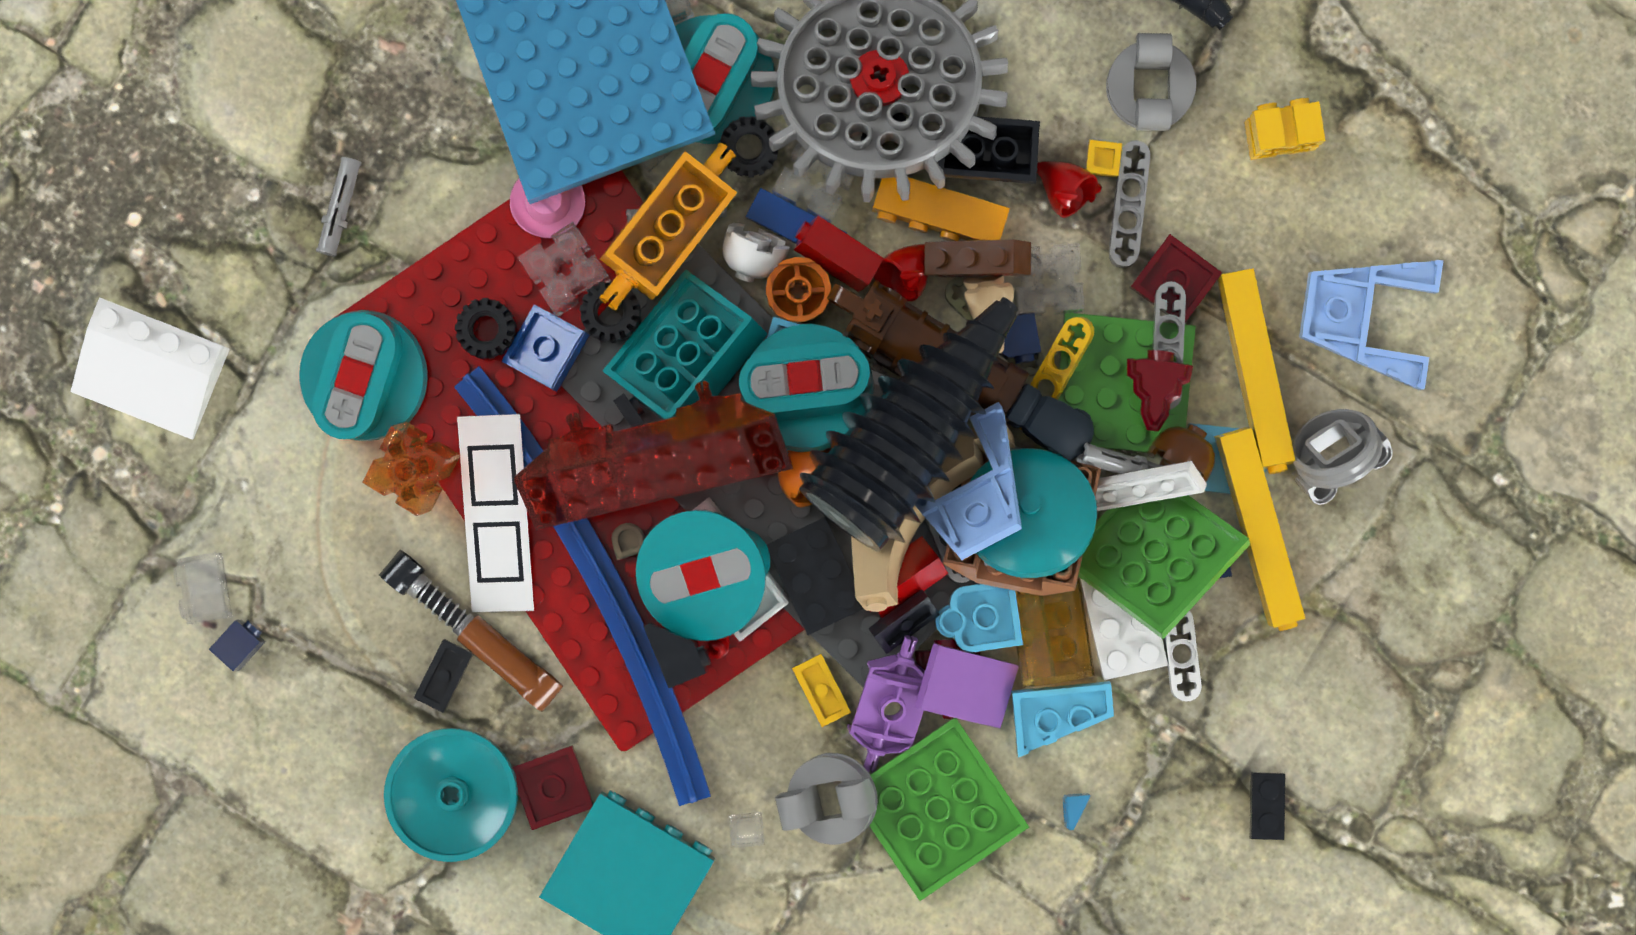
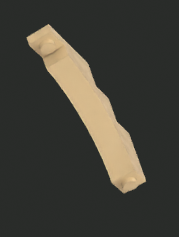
M1007 426L1010 448H1015L1014 436ZM974 428L970 429L974 433L975 438L959 435L955 447L963 460L946 457L941 466L950 481L933 478L928 485L935 500L951 492L955 487L972 477L984 465L983 454L986 453ZM914 505L913 509L922 523L925 517ZM904 519L898 529L906 543L889 539L880 552L867 547L851 536L855 598L866 611L879 612L889 606L898 605L897 583L900 568L909 544L921 523Z

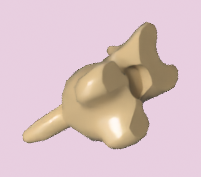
M989 276L978 279L967 278L963 281L967 289L964 297L973 320L996 300L1000 301L1002 297L1013 302V286L1011 283H1004V276ZM1004 343L999 353H1002L1004 351Z

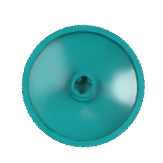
M1041 449L1012 450L1010 453L1022 529L978 551L976 554L989 566L1007 575L1021 578H1039L1053 575L1075 563L1089 546L1094 535L1097 519L1095 495L1085 475L1073 463L1062 456ZM989 461L977 470L970 482L993 470Z
M460 728L434 730L411 741L394 759L384 786L385 810L396 835L414 852L426 858L443 862L467 860L484 853L494 846L508 830L514 818L518 801L516 776L505 754L488 738L476 732Z

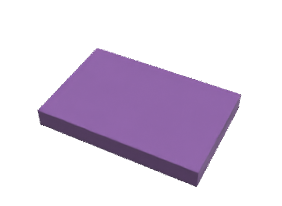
M933 643L915 708L1001 728L1019 665Z

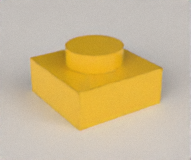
M1089 140L1085 169L1093 175L1117 178L1119 176L1122 143Z

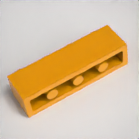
M909 177V200L902 201L897 191L896 178L881 179L872 212L878 213L877 219L893 224L896 223V220H901L909 223L908 228L921 233H927L928 229L940 232L939 237L947 241H959V238L966 241L1001 240L1010 208L946 188L938 189L936 185Z

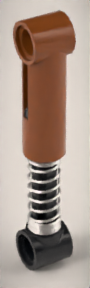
M400 549L380 572V577L402 595L407 593L413 599L418 598V603L423 602L425 609L430 608L432 615L437 614L439 620H444L446 626L452 627V632L458 635L457 640L513 686L532 706L543 712L561 691L563 685L545 669L529 659L479 615L474 617L472 613H465L466 609L462 610L459 608L460 603L455 604L452 602L453 597L449 599L445 596L446 592L442 593L438 590L439 586H433L431 584L432 580L424 575L425 568Z

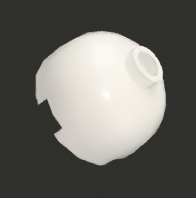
M729 224L722 245L723 256L727 265L736 271L735 276L738 279L754 282L755 278H768L774 268L783 260H786L790 247L784 246L786 243L784 239L760 228L758 232L743 231L745 224Z

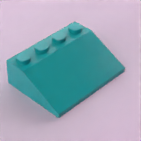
M685 269L603 369V372L664 422L685 436L767 336V333L751 316Z

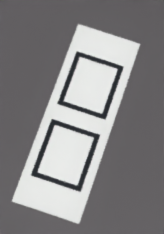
M520 414L457 417L472 612L534 611Z

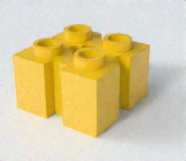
M1300 98L1289 101L1290 105L1284 108L1277 107V103L1258 105L1257 110L1252 111L1250 117L1244 122L1250 160L1275 157L1288 153L1296 154L1315 151L1319 145L1326 141L1320 102L1310 103L1309 98Z

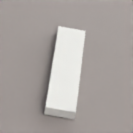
M1192 461L1102 477L1099 479L1095 497L1097 511L1203 493L1207 483Z

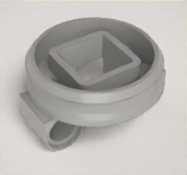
M1138 33L1136 43L1124 49L1117 56L1109 70L1106 82L1107 97L1115 114L1122 121L1136 128V130L1169 131L1171 125L1182 118L1193 102L1196 92L1195 72L1186 55L1172 45L1171 33ZM1134 69L1168 70V99L1138 98L1134 101Z
M1349 409L1331 410L1309 420L1296 434L1292 442L1296 460L1293 463L1296 471L1292 475L1296 484L1313 503L1323 505L1335 497L1339 487L1360 480L1372 469L1384 467L1391 460L1393 450L1388 438L1366 414ZM1346 436L1350 447L1330 460H1325L1319 453Z
M839 753L821 754L804 763L792 776L788 792L780 793L775 797L782 830L787 831L799 828L811 839L830 845L849 842L864 832L875 817L878 803L876 787L868 771L858 761ZM842 781L835 786L841 814L824 816L816 785Z

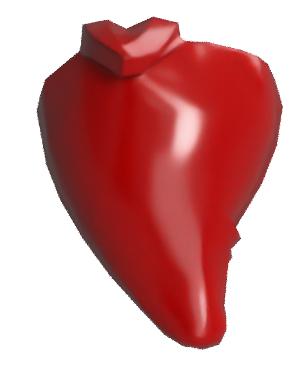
M1041 161L1037 163V173L1042 179L1050 207L1062 218L1075 214L1087 201L1092 203L1095 201L1097 193L1101 192L1102 186L1098 183L1096 176L1079 165L1057 161Z
M925 244L906 246L887 254L875 273L874 279L906 298L907 301L912 302L918 299L925 290L928 275H924Z

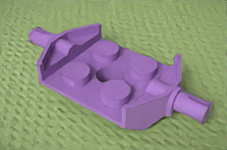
M909 635L904 636L900 653L897 655L894 654L867 662L869 672L852 725H847L849 733L867 749L868 753L863 767L868 772L871 771V773L876 770L880 756L884 757L885 754L902 753L913 746L924 712L915 708L925 670L912 657L918 639L914 636H911V638ZM897 702L901 705L900 710L894 715H886L884 713V709L889 703Z

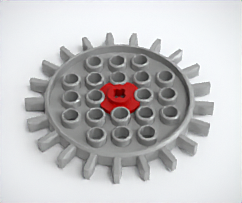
M803 0L811 10L801 20L777 8L774 12L775 22L780 27L791 32L785 44L759 38L757 46L758 53L779 59L778 71L751 72V84L753 87H778V100L754 106L757 120L783 115L788 127L769 138V145L772 151L781 149L790 142L797 140L806 151L794 163V174L798 177L802 176L818 159L832 167L826 179V193L831 195L839 187L844 173L864 177L861 185L863 202H871L874 194L875 178L892 177L896 178L897 191L902 201L909 200L910 182L907 175L922 169H926L931 181L938 189L945 187L944 172L937 162L949 153H952L961 163L971 168L975 165V155L967 146L961 143L967 132L970 130L991 140H994L996 136L997 126L976 116L979 105L984 104L995 107H1006L1007 92L982 88V76L1008 73L1007 58L980 60L977 49L998 40L996 25L974 34H970L964 25V22L977 12L978 1L968 0L956 11L952 12L941 3L942 0ZM866 10H874L878 13L873 18H866L861 15ZM897 19H904L909 22L905 27H896L892 23ZM928 28H935L940 33L936 36H927L924 34V31ZM824 29H833L836 31V34L831 37H824L820 32ZM855 38H863L867 40V43L863 46H855L851 41ZM887 47H894L898 52L895 55H886L882 50ZM918 56H925L930 61L924 65H919L913 60ZM813 57H822L826 60L821 65H813L809 62ZM956 65L961 71L956 74H950L944 69L947 66ZM845 66H853L857 69L855 73L849 75L843 74L840 70ZM908 84H914L920 89L915 93H907L903 90V87ZM803 85H811L815 88L813 92L808 94L798 91ZM944 93L949 95L951 99L947 102H938L934 97ZM835 94H842L846 99L841 103H834L830 100V97ZM867 103L875 104L878 107L873 112H865L861 109ZM901 112L907 114L909 118L906 121L898 122L892 116ZM826 122L836 126L829 132L819 129V126ZM928 122H936L941 127L936 131H928L923 126ZM855 132H863L867 135L862 141H854L850 138ZM887 141H893L899 145L892 151L882 148V144Z

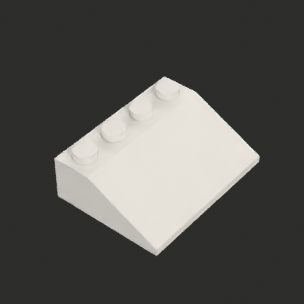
M99 297L86 330L71 392L193 440L230 349Z

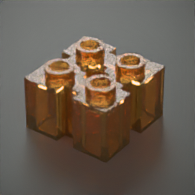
M403 422L390 427L379 448L386 452L384 457L373 460L362 483L383 496L395 493L398 495L395 501L396 504L415 516H419L432 511L443 490L442 487L437 485V482L450 476L460 454L440 442L425 443L424 441L428 436L426 433L408 422Z

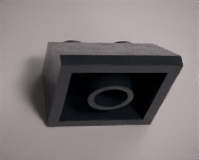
M653 623L643 626L668 688L708 672L706 666L712 663L704 645L698 647L696 641L682 637Z

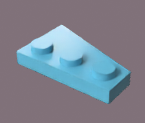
M1110 681L1012 691L1018 758L1028 754L1031 750L1043 745L1047 746L1063 736L1075 731L1079 732L1114 716Z

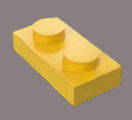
M822 654L792 668L821 727L851 713Z

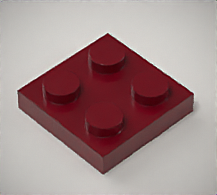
M1169 234L1130 288L1154 305L1156 291L1162 284L1171 281L1180 284L1186 294V323L1222 272ZM1168 288L1166 294H1161V298L1167 300V311L1162 312L1166 315L1171 314L1179 317V311L1172 312V304L1175 300H1179V295H1175L1173 289Z
M573 745L512 767L516 776L518 793L531 830L590 810L594 804Z

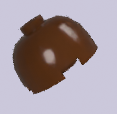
M1192 424L1187 429L1180 426L1165 429L1158 434L1147 451L1149 457L1154 458L1155 454L1160 456L1162 460L1159 464L1163 466L1192 461L1205 482L1209 479L1215 465L1213 447L1205 440L1207 433Z

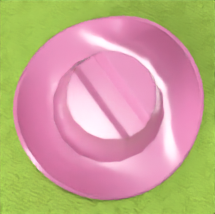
M518 178L510 195V210L517 224L526 232L543 238H556L569 233L579 223L585 209V195L582 185L529 204L520 178Z

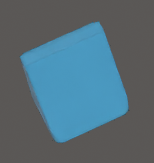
M1088 793L1068 794L1062 797L1064 826L1068 830H1074L1090 799V794Z

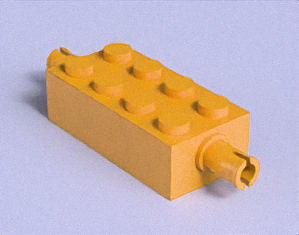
M718 143L716 149L703 165L684 151L601 256L600 260L613 269L617 275L604 293L599 296L600 300L605 304L613 294L616 295L608 307L617 310L632 288H637L651 300L657 297L737 194L733 188L719 178L731 160L736 157L735 153L730 149L720 159V156L727 149L726 145Z

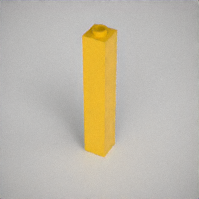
M1254 268L1221 274L1217 281L1249 428H1252L1263 470L1268 469L1269 474L1288 471L1287 465H1291L1296 460Z
M1244 427L1216 435L1214 437L1241 532L1250 540L1247 553L1267 623L1273 628L1278 627L1279 631L1295 628L1298 626L1297 621L1306 618L1252 428Z

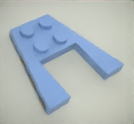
M1443 260L1309 272L1299 338L1415 389L1424 390L1429 357L1366 347L1375 284L1433 294L1439 293Z
M999 402L984 409L986 414L976 413L969 417L993 470L936 499L935 502L918 499L915 504L917 509L961 560L1022 529L1005 413Z

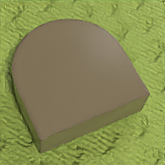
M624 523L614 530L612 545L617 560L639 553L641 545L645 540V535L637 525Z

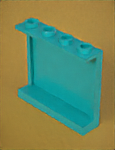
M612 790L609 791L608 795L601 792L539 898L602 935H671L715 861V858L710 855L713 850L696 840L693 845L682 839L684 833L670 824L663 828L653 822L655 816L645 809L638 807L635 811L625 805L627 799Z

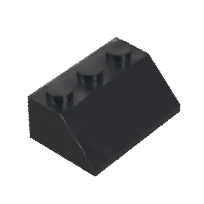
M977 116L996 125L997 132L994 140H991L969 130L962 139L961 143L974 153L975 165L971 168L967 167L952 153H949L937 162L943 170L945 177L1036 184L1040 121Z

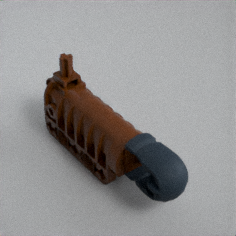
M878 280L873 283L864 299L838 284L833 286L827 296L830 302L853 315L843 336L850 338L866 357L899 377H902L897 365L898 360L907 359L918 363L922 360L919 352L920 345L926 344L937 348L944 343L942 337L944 333H957L950 328L949 324L941 323L928 315L929 312L926 310L923 312L908 303L906 298L891 288L882 285ZM997 356L1000 363L994 362L988 377V381L994 389H982L978 400L982 408L986 409L999 402L1006 414V423L1014 428H1021L1023 433L1036 444L1049 452L1062 456L1068 461H1072L1085 451V443L1091 444L1094 435L1093 421L1090 415L1084 410L1074 409L1050 396H1042L1041 392L1030 384L1026 383L1024 385L1029 373L1014 363H1008ZM971 412L969 417L975 415L976 413Z

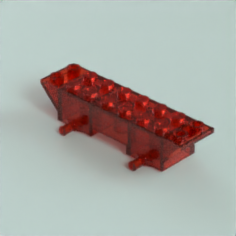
M703 381V387L701 382L695 385V390L700 400L692 405L676 408V417L619 431H614L612 424L597 428L583 427L579 414L573 412V416L570 413L565 418L571 431L564 436L548 439L547 449L514 477V482L535 530L774 474L793 469L777 418L774 413L745 403L741 393L729 396H712L707 381Z

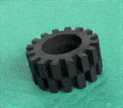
M755 116L739 117L738 120H733L729 123V126L722 133L720 143L727 146V149L721 155L722 158L730 149L736 155L728 164V169L731 172L734 171L739 176L745 175L749 178L758 174L760 176L766 170L771 169L778 157V150L773 152L769 145V138L775 134L772 126L767 124L765 120H757ZM753 134L761 140L762 150L757 157L745 159L738 154L736 144L743 135Z
M612 281L610 283L600 282L595 288L592 286L589 289L590 292L582 298L583 304L580 305V317L585 328L594 338L605 343L606 341L617 343L619 340L624 341L628 339L627 336L635 332V328L641 321V307L632 290L621 302L624 313L619 322L608 325L599 319L598 309L603 303L599 296L604 293ZM613 294L609 300H613L616 295Z
M488 298L471 301V304L465 305L462 308L463 311L461 314L458 313L456 318L458 321L455 324V331L457 332L456 338L458 342H460L461 347L465 351L480 359H494L498 355L502 356L510 347L517 334L515 332L517 326L513 319L514 316L499 301L489 300ZM484 316L492 317L498 323V333L490 341L478 340L473 332L475 322Z

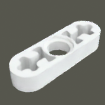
M1189 611L1184 616L1186 617V623L1181 624L1182 635L1189 633V640L1176 639L1171 642L1170 635H1177L1176 626L1164 638L1169 665L1167 667L1170 690L1173 696L1181 701L1196 699L1202 688L1194 620ZM1179 644L1187 645L1191 651L1190 659L1185 663L1176 662L1172 655L1173 649ZM1193 665V673L1186 672L1188 682H1194V688L1190 689L1189 695L1185 696L1183 691L1177 689V684H1181L1183 681L1182 673L1175 674L1174 668L1184 669Z

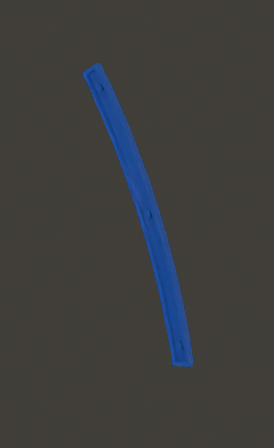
M480 366L470 374L467 373L462 377L463 380L454 386L477 416L517 414ZM520 418L525 483L577 566L618 646L650 721L678 805L682 806L711 797L695 745L672 687L668 688L643 627L645 624L622 578L569 487Z

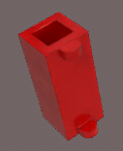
M819 215L810 223L804 221L795 235V238L798 240L793 249L805 258L815 261L826 272L857 292H860L870 284L884 259Z
M923 536L909 545L898 577V605L889 606L885 610L879 611L878 614L882 618L919 590L925 591L948 574L940 558Z

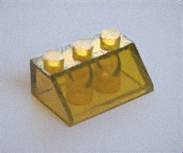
M1077 579L1074 591L1045 596L1015 591L1023 645L1016 646L1023 688L1095 676L1080 579Z

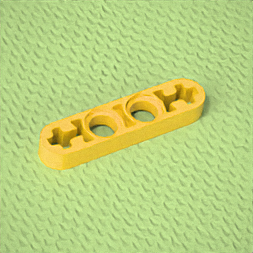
M1073 317L1066 321L1030 384L1031 386L1038 389L1039 382L1043 379H1048L1053 383L1055 389L1051 397L1059 399L1093 339L1095 333L1094 326L1088 318ZM1082 324V331L1086 335L1075 340L1073 346L1079 348L1076 352L1072 347L1063 345L1062 341L1064 340L1066 343L1071 342L1075 334L1071 327ZM1058 351H1065L1069 354L1071 362L1068 368L1062 370L1055 365L1054 356Z

